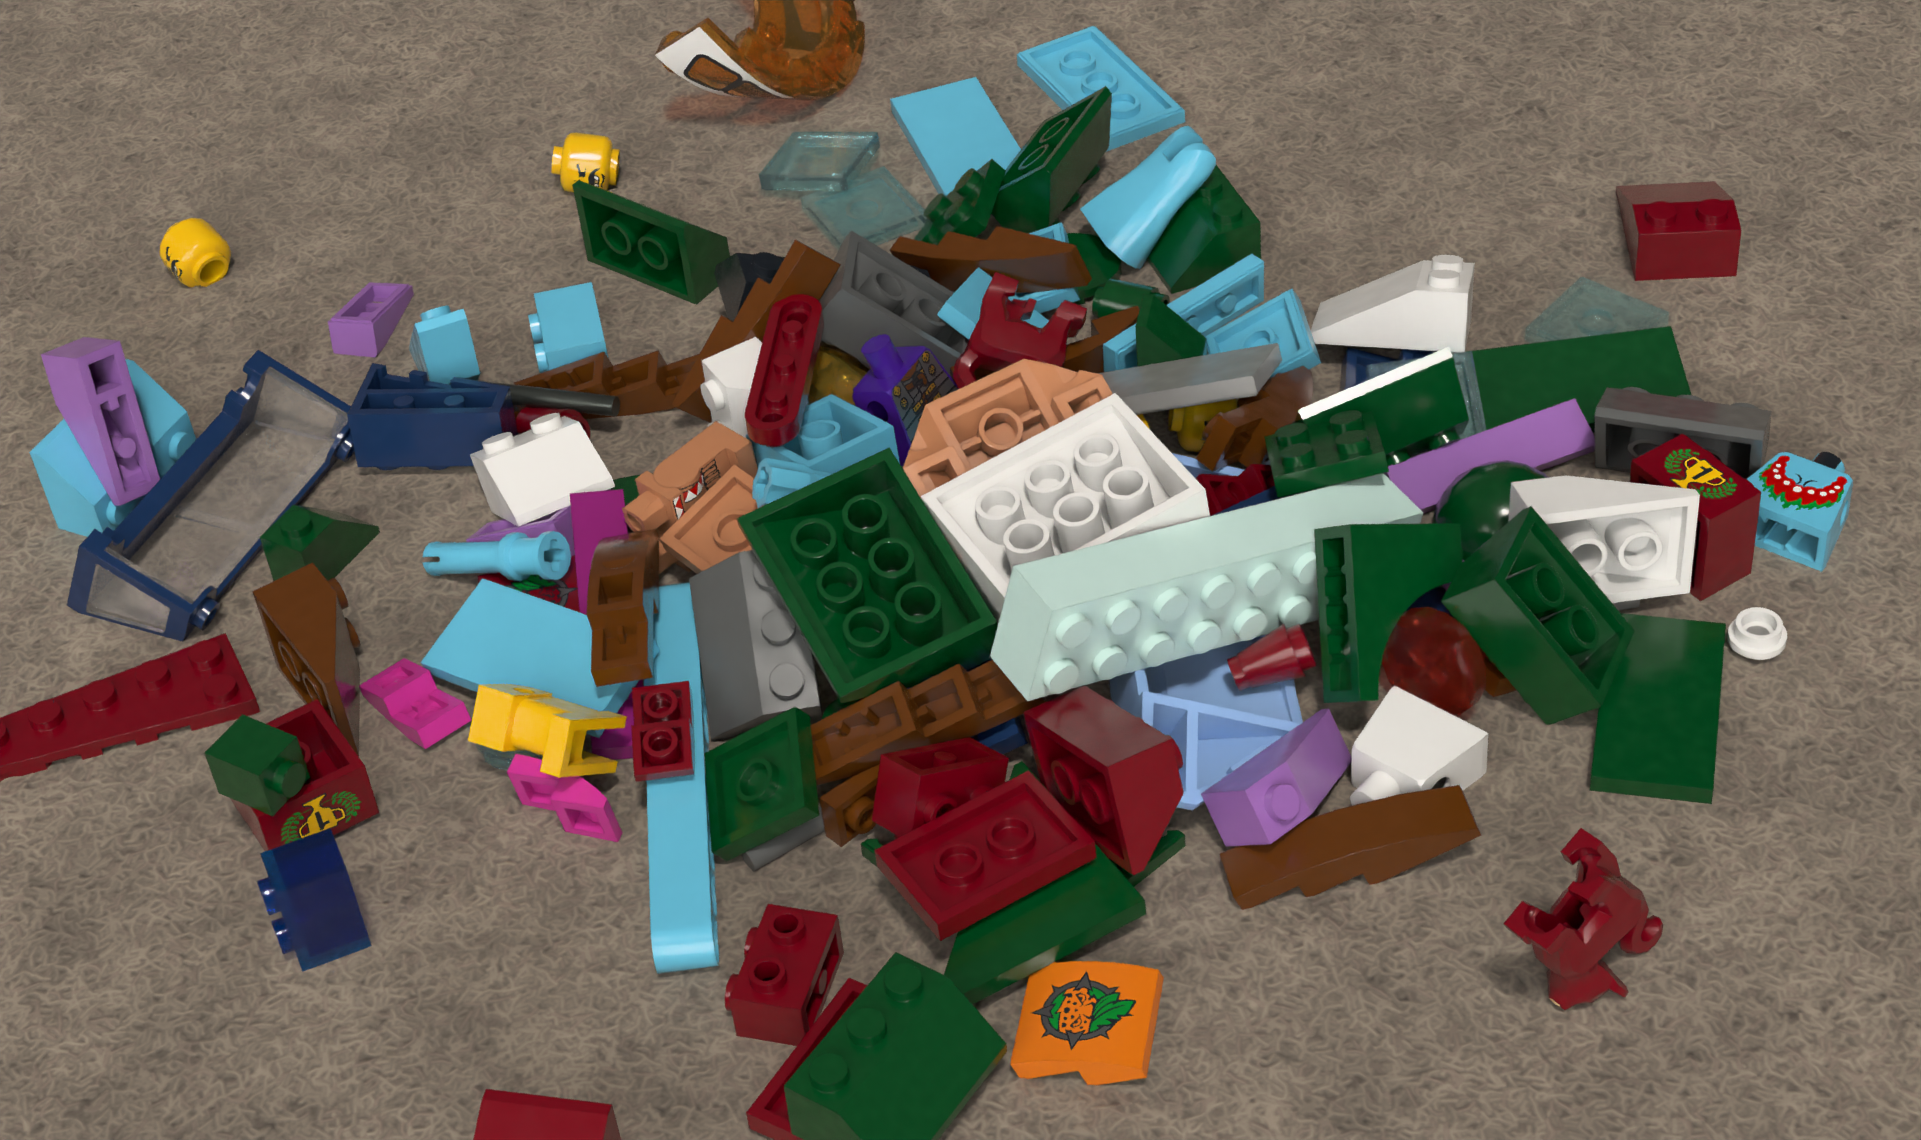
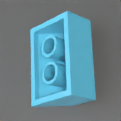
M125 359L161 479L195 442L196 437L187 411L134 361ZM65 419L29 452L59 529L86 537L94 529L101 533L106 527L115 530L146 496L143 495L121 506L114 505Z

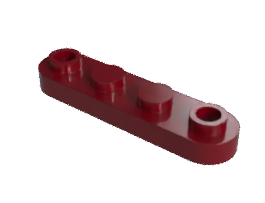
M804 294L791 295L775 302L771 307L745 409L748 436L757 444L779 447L794 439L800 432L824 329L821 303L812 296Z

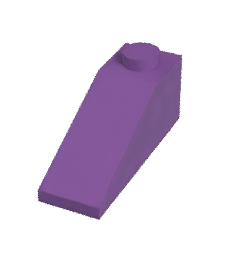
M83 337L41 354L55 404L113 504L121 506L146 495L157 484L160 477L120 341Z
M1329 708L1321 709L1202 792L1201 796L1226 847L1271 844L1315 811L1350 765L1352 757Z

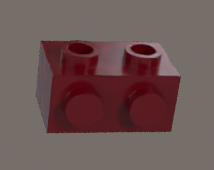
M970 737L881 754L872 821L894 833V837L897 839L1005 783L1009 758Z
M767 904L759 926L751 927L747 934L744 948L745 960L739 974L733 973L730 976L726 986L725 1008L727 1011L732 1012L736 1036L793 1046L799 1044L820 1016L844 955L838 915Z

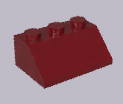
M1087 686L1080 687L1024 711L1041 783L1093 838L1095 844L1109 859L1132 875L1144 871L1184 794L1179 769L1183 766V759L1174 739L1148 725L1140 717H1135L1117 706L1112 700L1104 698Z

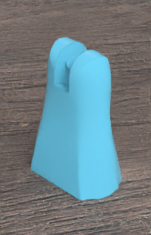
M1180 127L1167 137L1136 168L1107 187L1081 207L1080 210L1108 249L1135 269H1141L1176 212L1209 178L1216 166V158L1209 147L1203 144V139L1192 127Z

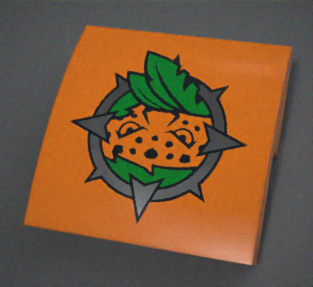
M1101 961L1053 962L1030 974L1012 1052L1011 1067L1019 1078L1026 1079L1078 1071L1087 1085H1103L1147 1078L1164 980L1163 975L1158 969Z

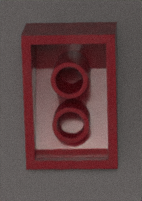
M1715 181L1616 186V195L1635 281L1732 277L1737 275L1742 229L1734 199Z

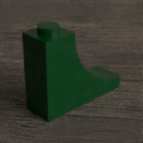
M1460 523L1348 524L1314 529L1324 703L1379 700V676L1382 658L1395 625L1408 607L1420 596L1435 587L1450 583L1463 561Z

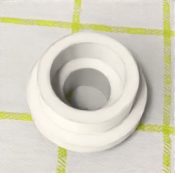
M1752 607L1741 611L1728 629V643L1736 653L1746 658L1755 660L1770 659L1779 655L1786 646L1787 631L1783 626L1781 618L1778 614L1766 608Z

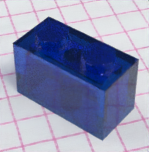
M331 828L260 853L268 877L258 880L257 884L268 914L272 915L281 911L282 917L272 920L271 923L283 955L295 951L302 972L372 946L346 866Z

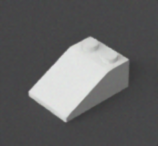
M1455 255L1434 256L1432 261H1420L1323 301L1319 305L1311 328L1315 344L1440 351L1449 347L1451 352L1465 353L1471 324L1475 263H1465L1463 258Z
M1567 475L1511 482L1508 522L1523 509L1532 506L1612 603L1690 593L1700 498L1696 489Z

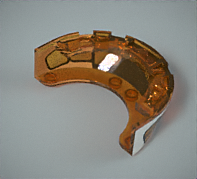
M753 0V29L747 27L736 34L734 41L707 17L684 33L672 31L665 35L658 46L655 56L669 72L679 75L699 88L718 95L819 100L842 90L856 75L864 52L865 25L864 22L857 20L854 6L855 0Z

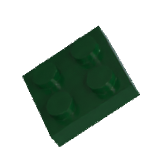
M991 159L977 171L974 168L966 171L956 183L953 191L947 196L942 193L938 194L928 204L923 214L927 218L926 222L914 239L938 245L948 231L971 237L979 235L987 227L1006 170Z
M1358 410L1343 411L1333 415L1327 422L1307 426L1304 423L1288 424L1277 429L1275 434L1264 436L1278 498L1389 472L1385 451L1372 411L1365 413Z
M793 707L704 753L711 851L725 861H729L820 815L810 715L799 708Z

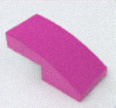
M406 658L359 685L362 695L375 709L407 738L424 749L429 748L471 721L463 701L439 690L428 669Z
M515 754L507 774L522 805L556 811L565 832L619 842L622 830L608 799L595 786L580 776L558 778L540 772L541 759Z

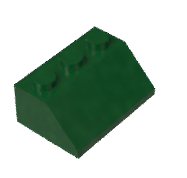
M1106 86L1044 120L1006 168L991 213L1002 227L1024 233H1032L1060 223L1058 215L1080 197L1081 193L1078 191V188L1100 170L1098 161L1109 148L1112 93Z
M1216 165L1209 178L1176 212L1147 258V261L1170 294L1188 290L1201 285L1250 254L1261 259V223Z
M580 180L572 185L588 261L696 305L718 287L714 272L717 264L730 257L727 237Z
M1449 347L1298 410L1295 423H1304L1307 426L1327 422L1333 415L1343 411L1358 410L1362 413L1372 411L1388 466L1407 461L1411 455L1429 448L1431 451L1461 440L1459 435L1463 434L1469 421L1454 358Z
M1532 506L1519 512L1460 564L1441 601L1450 611L1453 618L1462 625L1485 652L1488 659L1497 666L1520 693L1523 700L1531 706L1547 725L1602 706L1635 632L1633 627Z
M895 952L784 1085L791 1132L803 1140H939L1006 1054L1007 1043L949 977Z

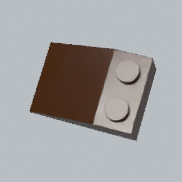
M312 562L252 592L278 670L305 705L316 699L319 700L359 756L360 668L354 649L360 647V640L351 622L346 617L344 618L342 610L349 607L341 585L334 577L326 580Z

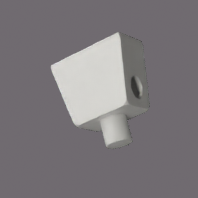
M1394 685L1354 742L1352 748L1351 783L1357 789L1350 796L1352 806L1398 794L1460 785L1462 790L1466 789L1486 773L1488 733Z

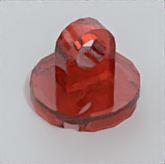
M1431 607L1411 608L1400 617L1389 637L1382 658V665L1392 687L1395 685L1456 717L1478 703L1486 688V665L1484 659L1487 656L1462 624L1448 613Z

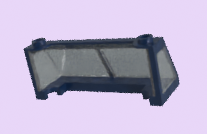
M257 350L244 364L243 372L248 374L244 388L240 387L236 392L231 390L226 395L222 412L115 530L106 527L102 533L94 529L79 545L67 606L80 614L182 642L195 627L202 631L206 629L219 610L220 603L217 601L262 550L263 546L260 536L292 505H300L338 459L347 462L355 451L347 417L351 406L260 350Z

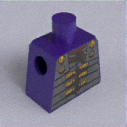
M882 334L869 339L861 348V352L871 369L854 387L852 398L856 407L893 425L899 462L901 466H904L925 405L959 388L929 348L925 346L895 347L889 335Z

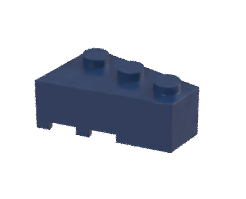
M372 363L347 414L357 466L377 467L380 470H394L399 467H427L432 470H441L450 466H474L470 454L484 449L482 446L483 441L506 432H511L513 437L518 435L510 386L458 377L452 378L450 380L451 385L428 381L427 372L412 370L408 378L387 374L386 365Z

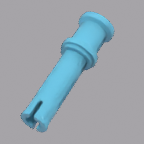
M547 531L541 533L536 538H529L525 533L512 532L500 541L431 542L425 547L423 557H439L440 561L423 562V566L426 572L433 576L501 573L508 580L513 581L525 580L530 575H539L546 580H558L568 571L571 552L566 538L560 532Z

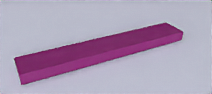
M623 489L570 493L580 613L585 615L587 613V593L591 563L599 541L605 537L628 534L627 523L622 508L625 507ZM643 679L639 680L635 687H643ZM631 691L617 714L627 716L625 728L605 729L599 738L591 736L593 754L611 760L633 758L631 725H634Z

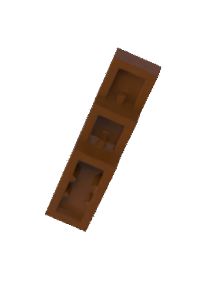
M996 226L987 240L948 231L938 245L899 236L890 248V252L894 257L907 265L928 270L932 280L950 291H956L978 267L992 278L995 272L1018 280L1016 293L1044 292L1087 286L1092 279L1076 245Z
M795 239L772 282L768 283L758 277L734 321L723 315L720 316L672 405L711 423V411L703 399L700 388L701 384L705 382L701 360L754 337H757L762 342L769 313L775 302L795 294L809 295L819 301L841 264Z
M658 350L613 366L605 352H601L514 382V385L618 396L620 399V410L617 416L641 415L676 408L672 405V402L699 354L667 365ZM513 405L515 420L519 412L527 406ZM580 413L584 419L614 417Z
M993 660L969 672L960 664H957L910 689H907L900 681H897L811 725L816 783L821 785L855 776L871 767L879 765L880 756L884 753L971 737L1045 703V698L1041 697L1027 701Z
M1460 785L1398 794L1337 809L1300 822L1271 844L1237 846L1220 853V857L1233 897L1240 908L1244 910L1257 906L1299 886L1305 897H1311L1360 874L1364 875L1369 885L1378 884L1481 836V832Z

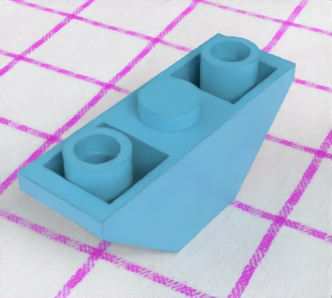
M441 306L420 315L422 321L414 324L409 345L410 353L418 371L427 372L428 381L451 385L450 380L454 377L477 381L480 376V370L464 309L451 312L449 306Z

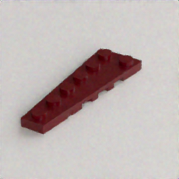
M226 633L208 640L199 641L192 646L155 660L146 661L139 666L101 680L93 681L83 687L0 717V782L9 777H20L46 770L56 760L75 755L81 756L84 760L103 755V748L132 740H135L137 745L159 740L158 734L189 725L191 731L236 720L242 714L251 716L261 712L256 697Z

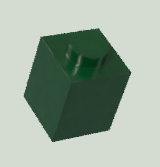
M243 714L204 752L219 794L271 816H274L291 797L296 795L301 790L303 784L310 778L297 736Z

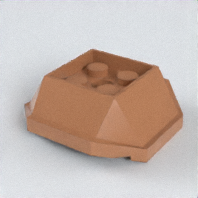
M1022 359L926 404L903 470L921 498L922 495L1109 397L1113 393L1102 374L1083 370L1075 372L1053 364Z

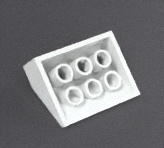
M1116 393L921 496L928 511L998 622L1013 566L1210 516L1205 488Z

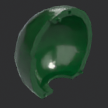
M1509 460L1493 461L1473 467L1458 475L1443 492L1435 507L1432 523H1460L1461 545L1463 547V560L1465 561L1508 523L1511 482L1549 477L1527 464Z

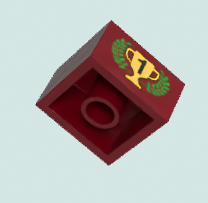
M1683 433L1632 460L1631 483L1696 489L1700 495L1690 594L1699 601H1702L1751 574L1761 500L1760 490Z
M318 699L266 723L297 736L310 778L303 784L301 790L291 797L274 816L231 799L274 865L379 813L364 763Z

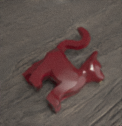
M995 272L982 299L979 321L972 332L965 351L955 362L953 378L958 388L960 389L977 381L974 371L978 367L997 372L1022 359H1028L1064 368L1067 338L1077 336L1086 321L1087 308L1064 300L1049 322L1042 329L1022 321L1031 318L1037 300L1029 298L1028 300L1013 299L1010 301L1008 297L1015 296L1019 281Z
M1580 828L1560 851L1564 860L1571 865L1578 861L1576 880L1562 892L1549 913L1526 901H1521L1504 922L1505 927L1528 945L1532 943L1535 957L1549 968L1546 972L1548 998L1556 1006L1564 1010L1577 1004L1593 1003L1608 991L1626 997L1629 993L1627 986L1601 958L1617 942L1621 950L1626 953L1640 954L1647 952L1656 945L1663 931V923L1660 917L1652 915L1647 918L1649 908L1646 899L1639 888L1621 875L1616 856L1602 841Z

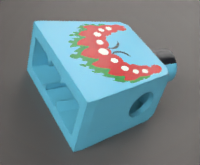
M1781 452L1747 478L1754 487L1761 491L1755 546L1821 572L1824 570L1848 517L1853 479L1850 475L1844 473L1845 467L1839 457L1830 452H1821L1810 461L1789 452Z

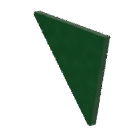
M1023 761L1015 764L1009 780L1028 770L1030 771V769ZM1096 844L1097 858L957 933L944 975L953 981L972 1004L1146 915L1145 899Z

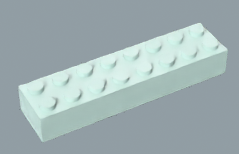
M1384 473L1015 565L1012 568L990 657L1027 701H1031L1052 694H1060L1067 690L1098 681L1110 680L1116 676L1148 667H1156L1187 656L1206 653L1209 650L1237 642L1249 641L1255 637L1269 634L1282 624L1289 628L1299 623L1302 625L1319 620L1314 529L1348 524H1420L1423 512Z

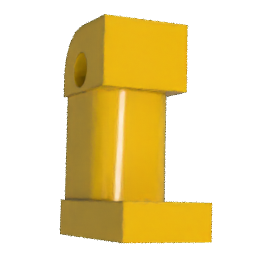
M480 684L468 741L501 752L526 750L542 755L540 772L558 778L615 773L618 761L583 751L587 730L625 728L627 716L610 711H597L552 697V693L514 684Z

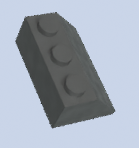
M851 230L834 258V261L841 265L819 300L824 319L821 341L837 346L857 358L865 367L871 369L861 352V348L869 339L886 334L889 335L895 347L925 346L929 348L950 375V367L955 366L956 360L965 351L969 342L967 338L937 315L945 302L954 293Z
M1607 387L1596 407L1594 416L1595 468L1631 473V462L1633 459L1683 433L1703 449L1711 452L1715 458L1735 473L1747 479L1764 465L1770 435L1772 411L1762 410L1748 403L1728 405L1707 402L1693 395L1672 397L1651 394L1637 387H1626L1623 389Z
M753 550L738 552L689 578L711 740L737 737L793 707H797L810 715L811 725L820 721L823 712L814 655Z

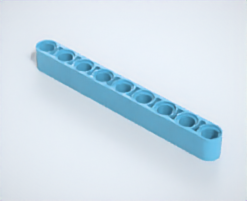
M689 582L659 586V613L653 614V639L660 651L653 660V678L644 679V686L689 681L692 690L694 715V775L647 780L650 930L653 959L658 974L719 966L714 854L711 851L704 753L709 751L708 713Z

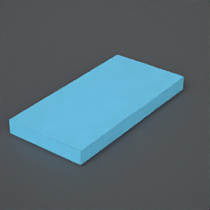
M1096 26L1088 27L1017 54V65L1062 110L1105 86L1110 90L1112 102L1110 140L1107 151L1185 122V110Z
M976 77L890 99L892 114L938 194L942 193L947 196L954 190L956 183L966 171L971 168L977 171L991 159L1006 170L1021 150Z
M483 578L420 662L424 668L430 671L431 675L478 692L480 684L521 685L552 693V697L597 711H610L614 713L618 712L631 693L632 688L639 681L596 687L591 673L592 629L587 615ZM653 639L654 660V658L659 653L660 649L656 644L655 640ZM605 729L587 730L586 734L599 738Z

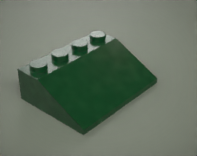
M890 447L737 518L738 526L841 703L866 698L897 681H900L906 688H911L957 664L968 670L991 659L990 654L997 631V621Z

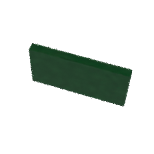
M1671 326L1466 351L1463 363L1481 432L1575 398L1592 432L1595 433L1594 416L1596 407L1607 387L1616 389L1637 387L1651 394L1672 397L1692 395Z
M1621 613L1635 632L1605 700L1598 709L1590 791L1712 804L1726 623Z

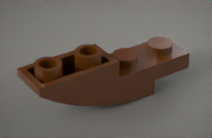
M1301 366L1285 373H1277L1267 380L1256 396L1239 398L1237 402L1238 408L1226 413L1220 412L1208 422L1202 433V439L1205 440V443L1196 460L1212 472L1237 461L1246 467L1251 464L1270 465L1264 436L1273 435L1277 429L1295 423L1298 410L1310 404L1313 396L1312 372L1306 367Z
M657 529L602 538L594 551L589 574L586 615L592 629L591 673L596 687L653 678V614L659 613V535Z

